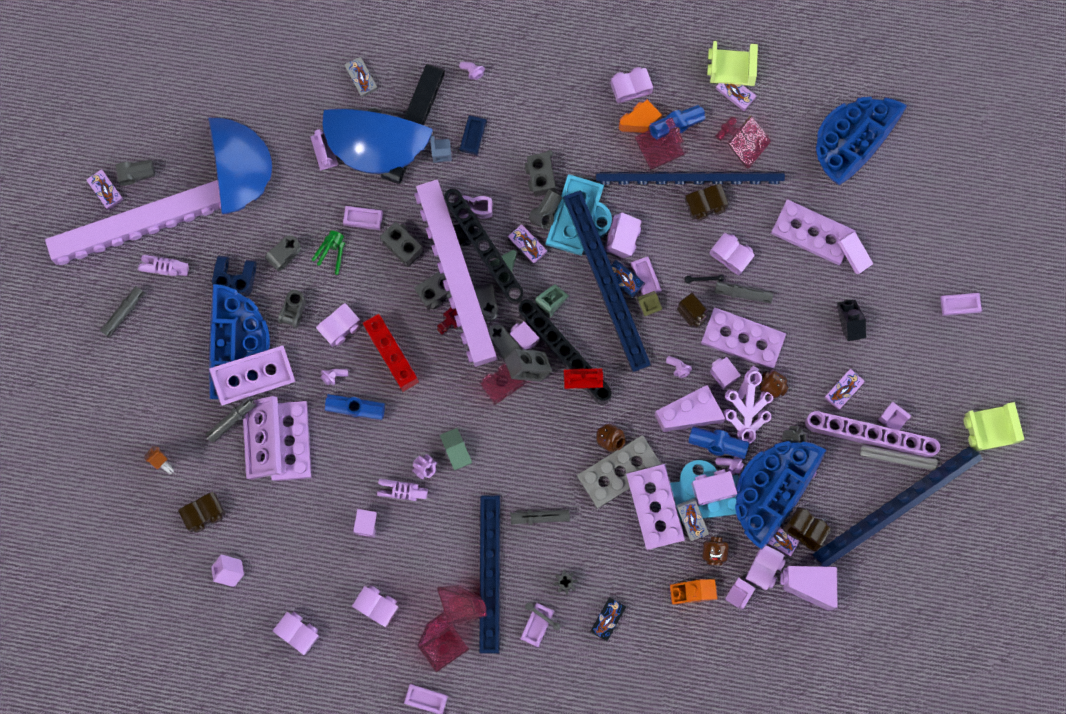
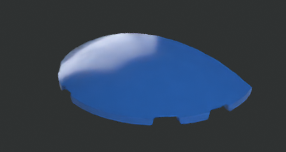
M872 97L857 98L856 102L847 105L845 103L841 104L828 114L819 128L816 146L817 158L827 176L838 185L852 177L881 146L902 116L907 105L890 98L877 100L872 99Z
M328 109L324 110L323 132L331 151L335 156L337 155L344 161L345 165L365 173H388L391 169L403 168L414 161V157L421 150L425 149L433 132L432 128L376 112Z
M208 118L222 214L236 212L244 209L246 204L252 200L256 201L264 193V188L268 181L270 182L272 174L271 156L264 141L247 126L229 119Z
M213 284L211 303L209 369L267 351L270 347L266 321L263 320L258 311L259 308L254 302L233 288ZM254 370L248 371L247 378L249 380L255 381L258 375ZM209 372V395H210V399H218V396H217V393H216V390H215V387H214V384H213V381H212V378H211V375H210V372ZM231 376L228 382L232 387H236L239 384V379L236 376Z
M781 442L766 451L759 452L744 468L736 487V514L744 529V533L761 550L776 534L798 503L821 463L826 449L808 442Z

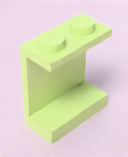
M713 41L712 48L708 50V59L711 60V64H708L707 75H710V83L755 86L758 44H750L749 52L717 50V41Z
M1015 402L1007 403L1003 407L973 412L972 410L965 414L964 425L969 430V444L976 451L1016 444L1024 440Z

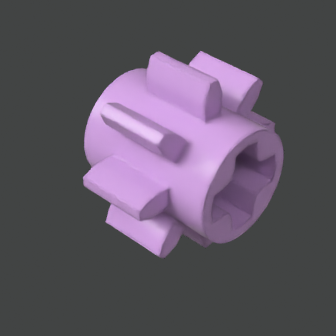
M428 454L425 457L419 455L413 462L414 469L412 472L422 480L424 477L430 478L436 472L435 465L437 462Z

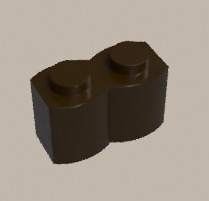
M721 184L685 195V202L692 220L697 219V221L706 219L709 214L715 213V215H719L728 208V201Z
M692 292L680 301L677 311L691 328L694 326L698 328L705 322L708 310Z
M210 492L178 510L187 530L190 532L194 531L195 533L204 530L205 525L210 522L214 524L223 519L222 516L226 514L214 492Z
M798 507L783 530L810 550L817 552L824 543L831 528L825 521L814 518L807 509Z

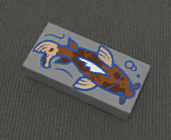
M361 57L344 65L361 98L378 90Z
M695 498L677 505L690 541L709 535Z

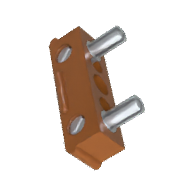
M153 445L144 455L145 461L149 462L157 470L161 467L169 475L172 474L170 470L174 472L172 466L166 461L168 458L158 446Z

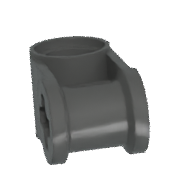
M286 236L265 255V259L279 272L299 254L301 245L294 236ZM291 243L294 245V248H290L288 245Z
M492 283L474 287L484 320L487 322L494 321L497 317L498 309ZM489 308L492 313H488L486 309Z
M291 290L288 292L278 316V323L293 325V328H298L306 305V299L300 291ZM295 296H300L299 303L293 304L292 299Z
M491 326L489 329L491 342L504 361L513 350L521 349L503 326ZM495 332H496L497 334L500 333V334H501V337H500V338H498L497 336L494 337V333H495Z

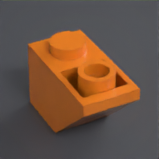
M647 99L643 103L639 102L630 114L626 113L620 118L619 130L622 132L648 133L650 131V124L661 120L662 114Z
M715 579L695 580L670 585L672 605L717 599Z

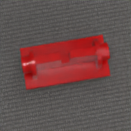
M602 368L564 370V389L603 388Z

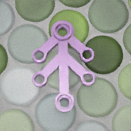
M749 370L744 377L747 383L745 405L740 400L736 391L728 390L725 393L726 400L732 402L743 415V424L736 417L737 414L734 410L726 409L723 413L725 420L730 421L737 429V439L750 442L749 444L754 442L756 438L755 432L765 422L771 420V413L761 409L767 403L773 401L772 395L765 400V396L770 394L769 392H762L760 400L754 404L755 386H758L762 381V375L755 370ZM731 393L734 394V397L732 399H730ZM731 412L732 416L728 418V414ZM759 412L758 419L752 424V418Z

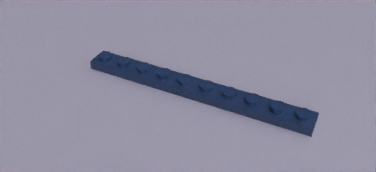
M596 172V181H600L602 185H609L611 181H618V184L621 185L630 184V181H637V184L646 185L648 181H656V184L659 185L667 184V181H675V184L678 185L686 184V181H693V184L697 185L705 184V181H712V184H723V181H731V184L736 185L742 184V181H750V184H761V181H768V184H780V181H785V173Z
M579 190L563 196L564 203L632 373L650 367V361L582 191Z
M970 446L963 449L953 458L947 460L940 467L915 482L911 487L899 493L898 496L882 505V507L869 514L856 525H853L827 545L821 547L812 554L814 560L822 567L830 566L983 460L981 454Z

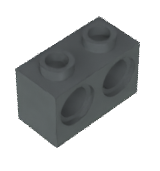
M549 152L527 156L528 162L525 163L526 174L530 173L531 180H528L529 191H533L535 197L546 195L548 190L557 193ZM537 163L543 164L540 169H535L534 166ZM541 180L546 181V185L543 187L537 186V183Z
M395 221L380 236V240L406 267H409L424 252L422 248L423 243L416 236L413 238L409 234V229L404 224L399 225ZM396 233L401 234V238H400V239H398V240H393V239H392V236H393L394 234H396ZM408 246L415 248L411 253L405 252V249Z
M438 272L414 288L415 293L427 310L437 309L442 305V301L452 297L450 290L446 291L441 287L443 280H446L444 273L440 274ZM429 292L435 294L432 299H426L425 295Z
M515 349L505 359L511 379L541 382L552 372L545 352Z

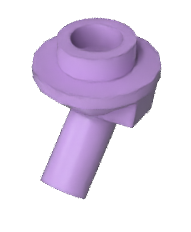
M460 62V69L469 71V79L477 80L484 75L485 68L483 66H477L470 62Z
M667 357L666 363L676 366L674 376L684 378L690 374L691 366L684 364L681 360L674 357Z
M348 369L322 370L320 378L325 384L334 386L335 376L347 377Z
M734 456L733 459L716 458V464L729 466L727 471H731L732 475L735 472L739 474L744 466L742 463L743 459Z

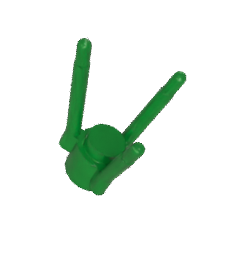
M331 230L313 256L312 261L314 262L323 251L317 263L320 266L329 249L336 250L338 247L335 275H338L342 251L345 245L342 241L344 236L337 231Z

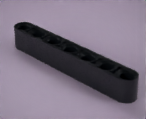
M426 64L404 116L405 120L425 125L444 78V69ZM408 165L403 168L391 169L388 173H382L381 178L400 184Z
M457 189L447 190L444 195L447 207L510 303H520L524 296L523 289L461 193ZM451 195L459 197L455 203L449 202L448 199ZM461 211L469 213L465 219L459 218L458 215ZM473 226L479 228V232L475 235L468 232ZM483 242L489 244V248L485 251L479 249V245ZM492 258H497L500 263L492 267L489 261ZM507 274L510 276L508 282L503 283L499 280L500 276ZM512 290L520 292V296L516 299L511 298L509 294Z
M526 299L520 302L518 306L519 316L567 370L574 369L572 365L575 362L582 364L583 367L581 369H593L533 301ZM529 306L532 308V311L526 314L522 312V309ZM541 320L545 325L539 328L534 323ZM550 334H554L557 336V340L551 342L547 337ZM567 348L570 353L567 356H563L559 351ZM604 380L603 388H584L598 404H607L611 399L612 391ZM599 391H606L608 396L604 399L600 398L597 395Z

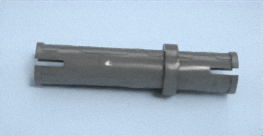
M717 281L715 287L716 294L728 295L734 299L738 297L771 304L773 299V292L738 286L737 283L733 285Z
M135 286L131 293L125 299H122L121 305L100 331L110 338L128 313L136 308L135 305L145 292Z
M248 396L237 407L234 406L225 418L206 433L208 439L214 443L239 420L242 421L245 415L256 407V403H253L255 401Z
M569 509L510 512L511 525L570 522Z

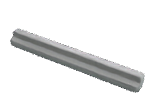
M862 445L860 448L861 456L932 470L937 467V459L868 445Z

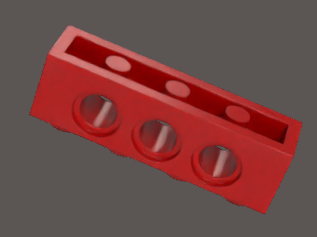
M380 314L363 322L365 330L402 392L418 384L417 376Z

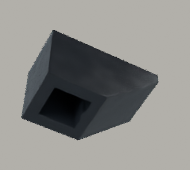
M856 300L838 302V314L846 340L865 339L866 318Z

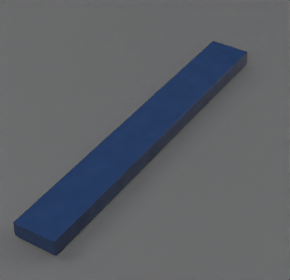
M480 496L479 654H499L500 496Z

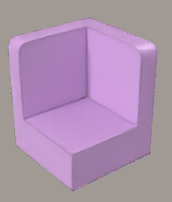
M892 402L879 417L878 421L887 428L900 430L911 415Z
M357 509L353 533L355 535L375 538L376 529L374 527L377 513Z
M222 554L211 567L213 582L232 587L244 575L241 560Z
M738 578L725 600L742 610L756 588Z

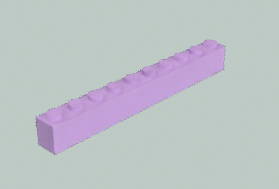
M438 179L416 186L417 193H414L417 204L421 203L423 210H420L423 222L427 221L429 226L426 228L428 238H433L434 245H431L434 256H438L440 260L437 263L440 274L444 273L446 280H443L445 290H450L452 296L448 298L451 308H456L458 314L454 317L457 326H461L463 333L460 334L463 345L467 344L469 351L466 352L469 363L473 362L474 366L477 367L497 360Z
M217 180L47 238L45 242L50 258L56 265H65L70 262L69 260L85 258L90 253L102 252L110 246H120L125 241L140 239L142 235L148 233L155 234L162 228L175 227L177 223L192 221L200 215H210L213 211L221 209Z

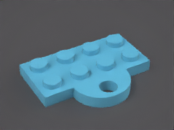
M568 174L561 195L562 200L557 207L554 222L546 240L547 246L582 256V245L563 200V196L579 190L582 191L600 238L608 233L612 223V216L609 209L599 202L604 185ZM599 219H605L607 225L599 227L596 222Z
M704 460L692 461L683 468L680 474V482L670 483L676 507L678 504L695 498L691 483L695 481V477L700 475L693 473V467L700 465L703 468L702 475L706 474L707 477L714 476V472L717 471L711 463ZM732 475L735 487H737L739 476ZM737 495L732 498L698 506L703 519L737 515L735 509ZM677 508V511H678V514H679V518H680V522H681V521H682V518H681V515H680L679 510H678V508Z

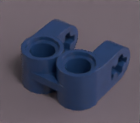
M218 255L212 284L219 285L221 280H227L225 286L237 290L244 297L249 296L253 289L257 262L246 260L242 275L227 274L229 257ZM240 283H246L243 289H237Z

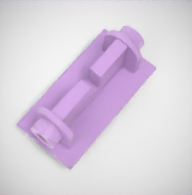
M320 129L316 130L315 134L310 137L320 171L338 166L336 156L327 144L325 133Z

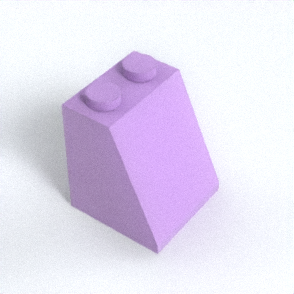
M788 566L783 570V573H780V585H783V590L825 610L837 608V567Z

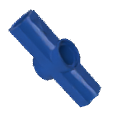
M699 105L684 111L675 110L667 115L666 118L651 123L649 126L650 133L656 140L672 133L675 135L680 134L690 126L704 121L705 111Z
M328 394L325 402V411L346 414L352 417L382 420L385 412V403L361 400L357 397L349 398ZM358 403L360 408L357 411H351L350 407L352 404Z
M693 426L688 443L707 448L714 455L722 456L728 454L745 459L750 442L730 437L723 430L712 432Z

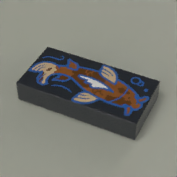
M609 597L590 632L607 642L626 606Z

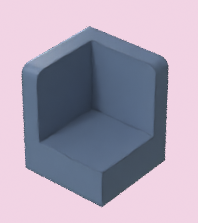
M431 136L433 163L452 161L450 140H435L434 136Z

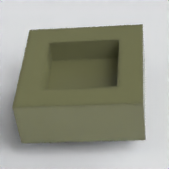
M655 291L637 297L644 316L662 310Z

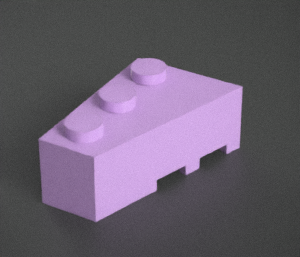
M708 385L657 410L654 415L663 432L687 429L693 426L701 427L710 424H721L725 421V417Z

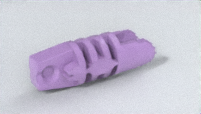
M142 255L141 260L143 263L139 264L138 270L142 272L169 274L170 276H187L189 271L188 263Z
M379 479V485L393 487V490H378L377 496L416 501L417 498H427L428 489L420 488L418 484Z

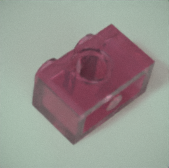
M504 363L498 368V372L493 375L491 373L486 375L482 379L483 382L480 383L481 388L493 405H496L524 386L526 381L511 379L507 365ZM500 378H505L508 382L505 386H499L497 381Z

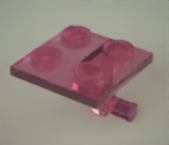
M731 116L726 124H722L721 130L715 137L721 141L726 134L732 135L733 137L727 144L742 164L749 169L771 140L753 116H749L740 128L733 127L737 120Z
M673 118L665 121L670 129L665 137L656 140V138L652 137L650 130L635 136V140L650 170L684 155L680 146L684 140L679 133L680 128L676 127Z

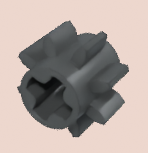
M790 426L789 430L783 432L782 442H806V433L798 426Z
M563 570L562 576L555 575L559 580L553 583V585L559 586L558 593L563 590L568 595V590H576L573 583H577L578 580L572 579L573 572L567 575L565 570ZM563 578H567V581H571V583L568 584L567 588H564V585L560 584V582L563 581Z

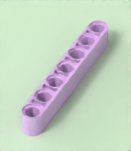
M819 411L811 412L805 420L806 428L812 432L888 450L929 458L935 456L940 450V444L934 438ZM810 418H817L819 420V425H813L810 422ZM836 422L838 430L831 429L829 423ZM849 426H853L857 429L856 435H853L849 432ZM868 431H874L876 439L869 438ZM887 435H892L895 438L894 444L887 441ZM907 439L914 442V448H909L906 445ZM926 444H930L933 447V453L926 450Z

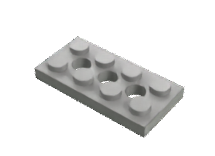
M642 435L584 470L577 477L598 509L630 489L627 473L661 465V463ZM639 457L642 460V465L634 467L631 464V459ZM617 467L625 469L626 474L623 477L615 475L614 470ZM599 478H608L609 485L601 487L598 484Z

